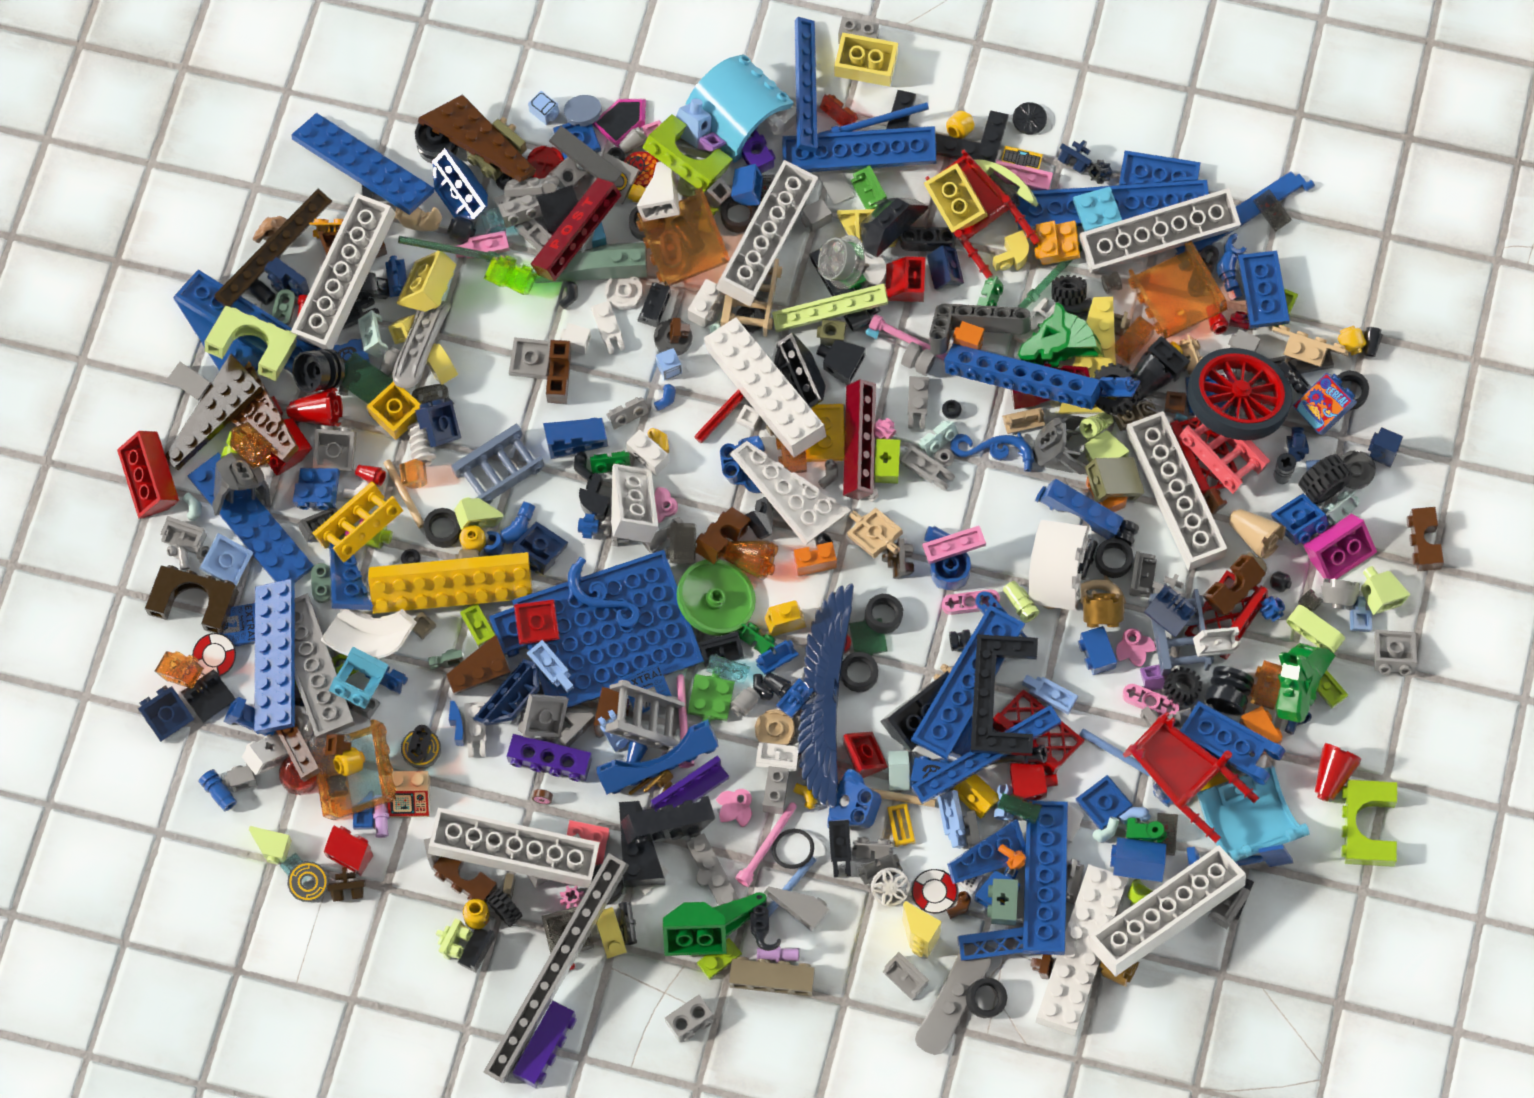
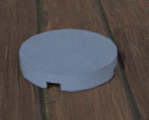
M591 95L573 97L564 106L566 121L574 126L575 124H580V126L591 125L600 118L602 113L600 101Z

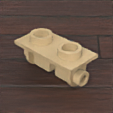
M1188 334L1189 340H1180L1179 346L1186 358L1191 357L1188 359L1190 363L1187 368L1188 374H1191L1203 356H1200L1199 353L1201 346L1198 340Z
M1041 407L1002 416L1007 434L1045 426L1043 409L1041 410Z

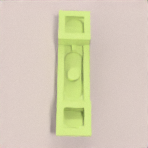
M974 160L988 176H991L995 170L1019 186L1017 194L1037 207L1038 202L1033 192L1013 172L990 161Z

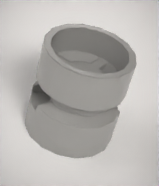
M911 342L902 357L901 365L910 369L915 367L916 372L927 376L937 355L933 354L929 349L922 350V346Z

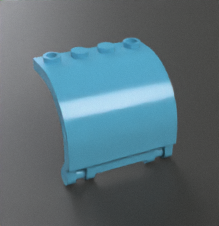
M744 54L727 58L713 67L698 82L685 103L686 105L691 103L692 99L702 100V109L711 115V133L714 132L726 142V145L721 147V151L728 154L734 163L742 157V148L758 125L776 112L791 109L794 104L789 96L782 92L775 82L770 80Z
M1273 766L1263 768L1270 773V778L1265 785L1255 782L1249 775L1238 777L1250 789L1253 788L1252 791L1259 797L1255 803L1247 797L1244 798L1245 795L1235 785L1229 784V781L1197 793L1205 822L1211 828L1214 827V831L1221 836L1215 843L1216 846L1220 845L1234 862L1258 854L1259 848L1282 845L1310 835L1306 823L1298 824L1291 814L1282 794L1275 767Z

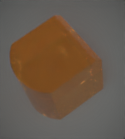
M413 459L399 464L401 482L404 486L415 489L427 485L424 462Z

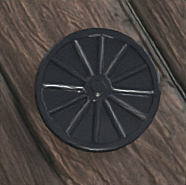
M1026 102L1020 104L1014 110L1013 124L1021 133L1032 135L1044 129L1047 123V114L1039 104Z

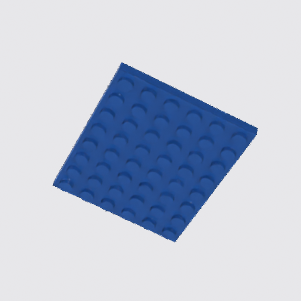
M664 550L583 576V580H579L581 589L590 597H597V592L589 594V586L592 582L599 581L607 588V595L604 600L626 601L637 606L640 618L638 623L630 628L622 627L616 617L617 611L621 609L622 616L627 619L630 618L632 611L629 608H597L582 603L575 596L570 599L568 582L512 600L514 606L515 604L554 599L560 639L548 641L545 644L568 669L571 675L568 680L573 684L574 688L567 693L561 685L556 687L537 666L538 678L544 695L568 698L567 709L600 698L602 687L610 688V685L618 683L622 677L655 663H659L664 676L704 663L691 624L684 618L677 603V584ZM538 643L527 644L529 651Z

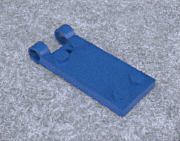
M1198 701L1180 729L1187 737L1218 759L1225 751H1230L1232 757L1228 760L1227 764L1249 775L1255 782L1261 785H1265L1270 778L1268 771L1256 766L1262 754L1266 752L1271 758L1280 761L1286 752L1281 745L1270 741ZM1254 753L1255 756L1251 757L1249 754Z

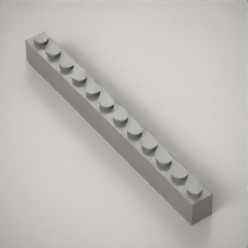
M608 853L483 1073L501 1083L506 1082L629 867L627 863Z

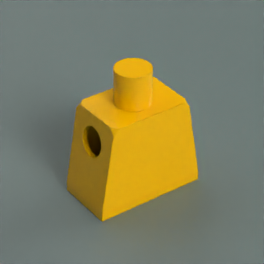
M796 600L769 607L765 616L767 629L772 637L807 627L801 607Z

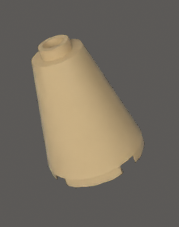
M1243 509L1234 510L1229 517L1230 526L1260 558L1267 559L1279 547L1276 545L1279 539L1283 540L1286 532V527L1281 523Z

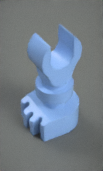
M1006 784V787L999 785L997 789L1000 800L997 803L999 808L995 809L994 818L998 820H1013L1014 813L1007 810L1010 806L1008 801L1013 794V787Z

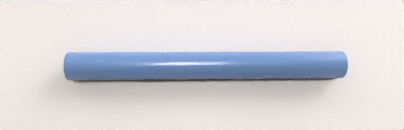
M1084 728L1079 735L1145 775L1150 776L1133 757L1128 756L1125 758L1123 751Z
M812 856L807 864L798 869L783 887V890L792 891L817 860ZM772 901L767 907L769 917L779 906L775 901Z

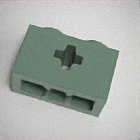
M993 879V885L988 886V897L992 898V905H988L987 917L991 918V924L1016 925L1018 880ZM1000 899H1004L1005 905H1000Z

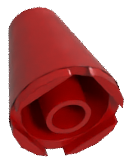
M329 388L291 401L289 406L286 407V414L297 422L339 427L342 423L338 422L339 417H343L342 399L340 395H336L335 391H338L337 388Z
M1325 743L1322 748L1314 791L1318 794L1317 798L1328 802L1329 799L1334 800L1360 765L1361 758L1349 751L1341 750L1340 747Z

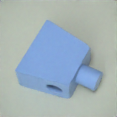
M692 99L691 103L680 107L676 115L678 119L687 125L681 138L695 148L698 147L701 137L711 133V115L702 109L703 102L700 99Z

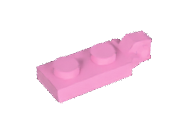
M506 231L471 237L466 243L455 246L456 257L467 256V259L510 251Z

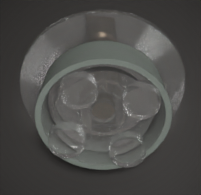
M846 235L842 238H831L820 247L818 258L819 273L823 278L830 280L836 288H850L858 281L863 270L869 267V264L865 263L864 245L856 236Z

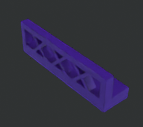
M717 755L651 800V808H654L655 812H657L659 808L670 804L675 808L687 800H692L694 803L727 781L729 775L721 766V759Z

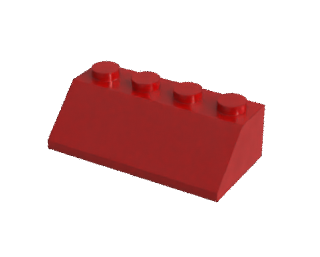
M139 430L121 445L117 451L138 519H142L169 510L179 501L158 432Z

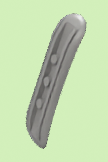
M442 301L436 309L426 312L417 310L408 336L394 365L393 382L396 386L407 389L419 383L435 338L450 310L451 305L447 301Z
M972 943L965 945V956L974 955L978 947ZM980 950L977 954H982L984 952ZM959 952L938 997L916 1033L915 1041L919 1048L933 1055L941 1054L946 1050L967 1008V990L972 983L984 978L990 967L991 957L961 961Z

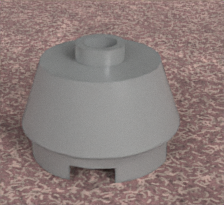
M1324 578L1323 586H1321L1324 603H1331L1332 608L1344 609V605L1353 606L1361 592L1359 591L1360 583L1354 582L1353 584V582Z

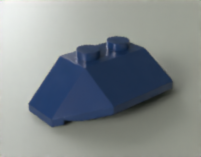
M524 659L473 717V720L487 726L509 724L516 719L518 714L527 705L529 694L536 695L540 690L537 665Z

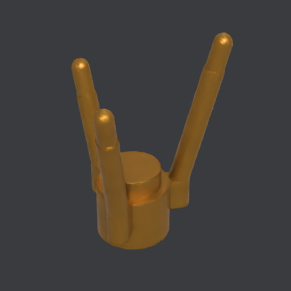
M668 769L661 771L658 776L654 778L648 777L629 791V795H632L650 781L652 782L643 790L645 793L655 784L660 788L664 786L662 790L664 792L673 785L671 780L674 776Z

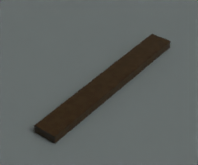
M318 188L214 294V298L224 307H231L265 272L266 264L273 261L276 257L279 258L310 226L309 223H313L314 219H317L332 203V200Z

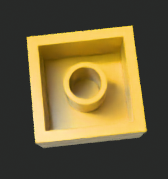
M392 382L367 405L369 415L397 440L408 430L409 425L418 421L415 410L420 409V403L405 389L396 386Z

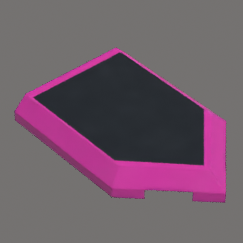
M618 99L592 125L619 148L618 145L632 129L637 127L640 129L645 125L646 99Z

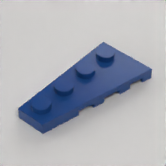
M1125 150L1119 185L1198 180L1201 162Z
M330 543L332 609L372 610L373 604L369 600L368 591L363 584L361 572L357 568L355 556L352 555L347 561L342 562L333 549L335 545Z
M1018 819L1013 820L947 863L953 884L1008 866L1006 862L1009 857L998 851L1001 844H1004L1014 852L1021 851L1023 854H1026V845Z

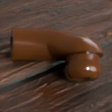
M961 891L958 894L956 906L946 910L950 919L968 911L971 903V896L968 892Z

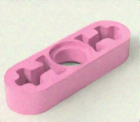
M992 589L951 594L944 597L942 609L948 615L978 612L980 610L976 605L973 607L966 605L965 600L967 598H974L976 600L980 592L986 591L992 594L999 603L1000 596L997 591ZM982 597V600H986L982 602V605L986 604L989 607L988 597ZM959 599H962L963 608H960V604H958ZM948 601H952L955 604L954 608L950 609Z
M1128 684L1123 690L1125 702L1141 709L1148 706L1151 710L1154 709L1159 716L1166 713L1167 708L1165 707H1169V705H1172L1173 710H1175L1169 714L1173 713L1174 715L1179 711L1178 702L1175 705L1173 699L1169 701L1166 696L1139 685ZM1134 690L1135 695L1130 698L1128 692ZM1141 693H1143L1144 695H1143V697H1142V701L1139 702V698L1141 697ZM1147 697H1154L1157 703L1154 706H1148L1145 703V699ZM1161 700L1163 701L1161 709L1159 710L1158 707L1160 705Z

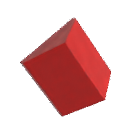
M873 732L848 733L843 736V744L853 767L863 778L888 768Z

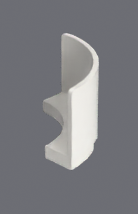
M1047 520L1040 521L1034 541L1029 574V600H1032L1034 605L1076 611L1081 598V574L1078 573L1079 563H1083L1089 541L1087 526Z
M343 609L337 614L321 638V641L333 650L347 656L351 648L355 647L378 659L389 656L399 650L417 622L403 609L395 614L382 616L381 618H372V615L360 610Z

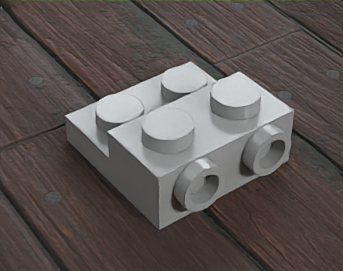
M504 194L494 198L495 205L506 228L542 216L540 205L535 195L506 197Z
M321 425V429H315L313 468H338L342 471H353L357 432H352L350 427H340V431L333 430V426Z
M1375 630L1374 671H1379L1384 675L1391 672H1400L1403 676L1415 673L1417 666L1416 632Z
M529 694L526 711H521L518 731L526 738H534L535 736L549 740L553 737L560 738L568 698Z

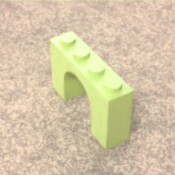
M225 306L205 340V352L223 359L235 339L244 335L257 336L268 346L258 363V374L276 381L296 347L297 335L289 330L278 328L272 323L259 320L253 315L242 313L237 308Z

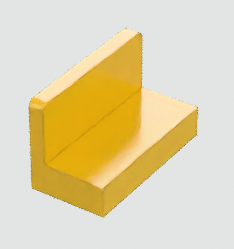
M977 774L965 779L953 788V790L958 792L959 799L970 810H975V814L980 819L985 817L991 807L1000 801L998 794Z

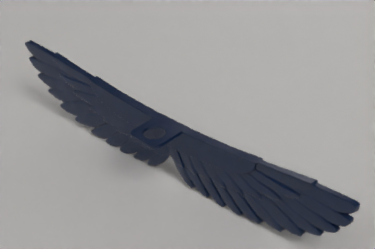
M852 583L847 585L845 590L844 586L841 585L836 590V593L832 591L828 601L823 600L821 611L819 609L816 610L815 622H811L812 636L810 634L807 636L808 645H806L805 652L808 657H804V662L807 668L804 667V674L806 676L804 677V682L808 688H813L816 695L809 698L801 708L803 712L800 715V721L802 722L798 727L800 732L798 735V754L802 755L799 767L802 768V779L804 781L807 779V789L809 791L812 789L814 798L817 799L819 796V801L823 806H826L828 801L831 808H835L837 803V706L842 660L852 613L854 591Z

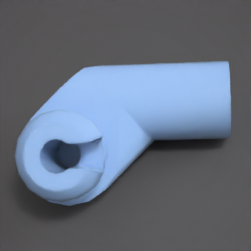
M1131 807L1120 815L1119 819L1126 825L1128 818H1140L1141 821L1147 822L1151 815L1145 807Z

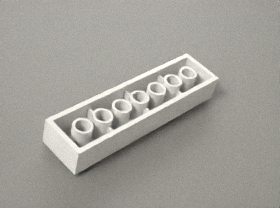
M786 160L783 161L720 277L716 290L748 306L752 305L818 180L817 176Z
M1227 188L1082 232L1079 235V239L1091 274L1236 230L1240 227L1241 223L1230 189Z
M356 193L291 330L293 334L297 335L298 340L322 349L334 348L394 220L396 213L391 206Z
M737 318L732 319L704 337L707 351L793 457H796L826 437L824 424Z
M1164 411L1127 424L1125 434L1188 571L1224 558L1227 552L1225 542Z
M438 807L428 854L589 888L600 842Z
M1219 845L1089 935V948L1116 977L1245 886L1246 873Z
M1088 864L1065 932V955H1057L1035 1023L1075 1036L1100 963V959L1089 948V935L1115 918L1128 877L1115 876L1113 872Z

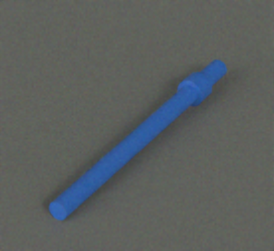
M926 102L839 127L837 125L831 127L830 130L817 134L852 132L929 110V106Z

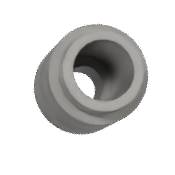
M751 687L743 689L731 702V710L740 717L742 715L745 717L758 703L759 694Z

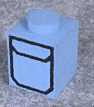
M540 91L528 103L529 112L545 125L550 121H554L559 114L558 103L543 91Z
M674 348L656 355V364L664 381L682 374L681 363Z

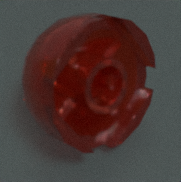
M290 756L284 759L279 768V780L283 788L295 795L311 792L317 786L320 779V773L303 782Z

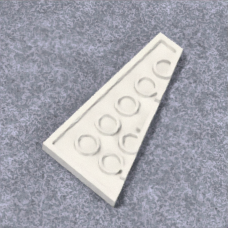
M748 441L730 454L805 545L851 511L846 506L844 508L838 504L831 496L828 497L820 492L819 488L804 478L785 469L781 463H776L767 457L766 453Z

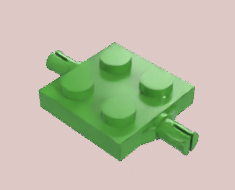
M713 665L712 676L695 674L687 714L702 718V722L707 719L709 722L713 720L727 721L735 681L725 680L720 677L722 668L720 665H718L717 672V665Z

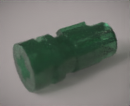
M1003 793L997 808L1009 814L1022 817L1024 821L1027 819L1029 823L1036 824L1042 805L1037 803L1034 805L1032 801H1023L1022 797Z

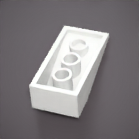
M613 464L611 517L613 537L648 543L652 542L658 529V519L651 470Z

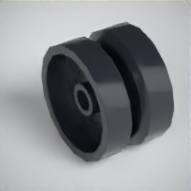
M420 123L417 124L415 141L421 158L432 163L444 149H448L456 155L459 146L450 142L447 136L442 133L437 134L433 132V128L426 124L424 126Z

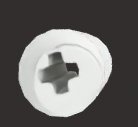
M419 423L411 424L408 426V435L410 437L409 443L411 444L410 450L412 451V465L416 467L428 466L431 464V460L436 458V454L432 453L435 451V447L430 446L426 428L420 429Z

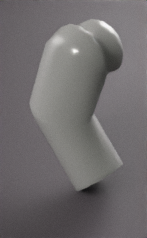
M176 544L168 546L167 554L179 560L180 570L190 569L188 552Z

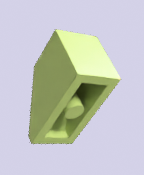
M463 498L454 509L461 530L469 525H476L480 528L495 527L504 517L500 511L480 498Z
M250 826L249 831L264 858L267 859V862L276 865L279 862L285 864L292 841L290 836Z

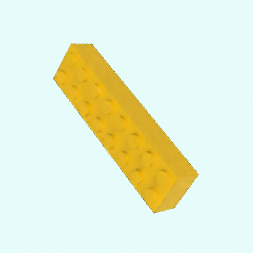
M528 552L369 567L368 572L373 614L396 612L401 609L407 611L512 601L533 593Z

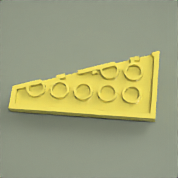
M1093 297L1086 320L1088 326L1094 331L1093 333L1101 343L1104 357H1075L1073 366L1088 367L1090 378L1091 376H1096L1094 373L1096 370H1102L1101 366L1105 365L1107 367L1108 363L1116 365L1113 297ZM1107 397L1111 400L1117 399V397ZM1061 403L1058 414H1094L1104 411L1096 405L1090 410Z

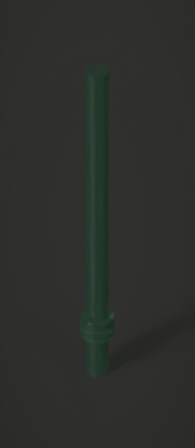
M398 237L399 244L484 259L490 263L510 264L511 262L510 256L499 255L494 251L484 252L410 237Z
M1079 242V250L1081 252L1083 249ZM1073 260L1060 262L1035 289L1032 288L1026 294L1027 297L1018 305V308H1027L1032 302H1036L1045 288Z

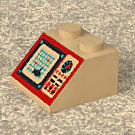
M387 771L389 818L429 817L430 775L428 771Z

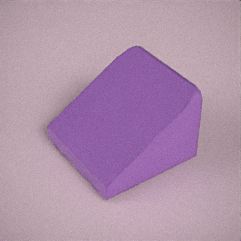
M712 132L699 139L697 148L699 150L714 151L726 145V142Z
M1159 665L1140 668L1144 688L1151 691L1163 689L1165 679L1164 676H1161Z

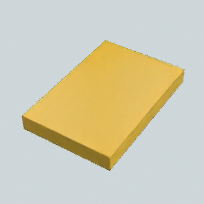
M817 404L811 409L824 424L826 437L806 449V462H826L829 459L844 461V404Z

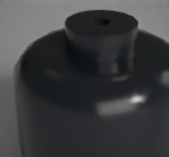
M1281 571L1275 572L1270 579L1271 588L1278 592H1284L1286 588L1290 589L1292 584L1290 575Z

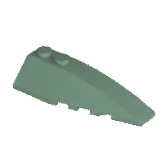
M647 242L606 244L579 251L556 281L647 277ZM531 266L532 283L554 282L538 276Z

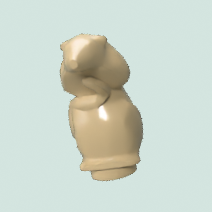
M398 207L395 211V218L404 227L417 231H435L439 228L442 220V215L436 207H433L432 211L427 213L418 207L410 215Z

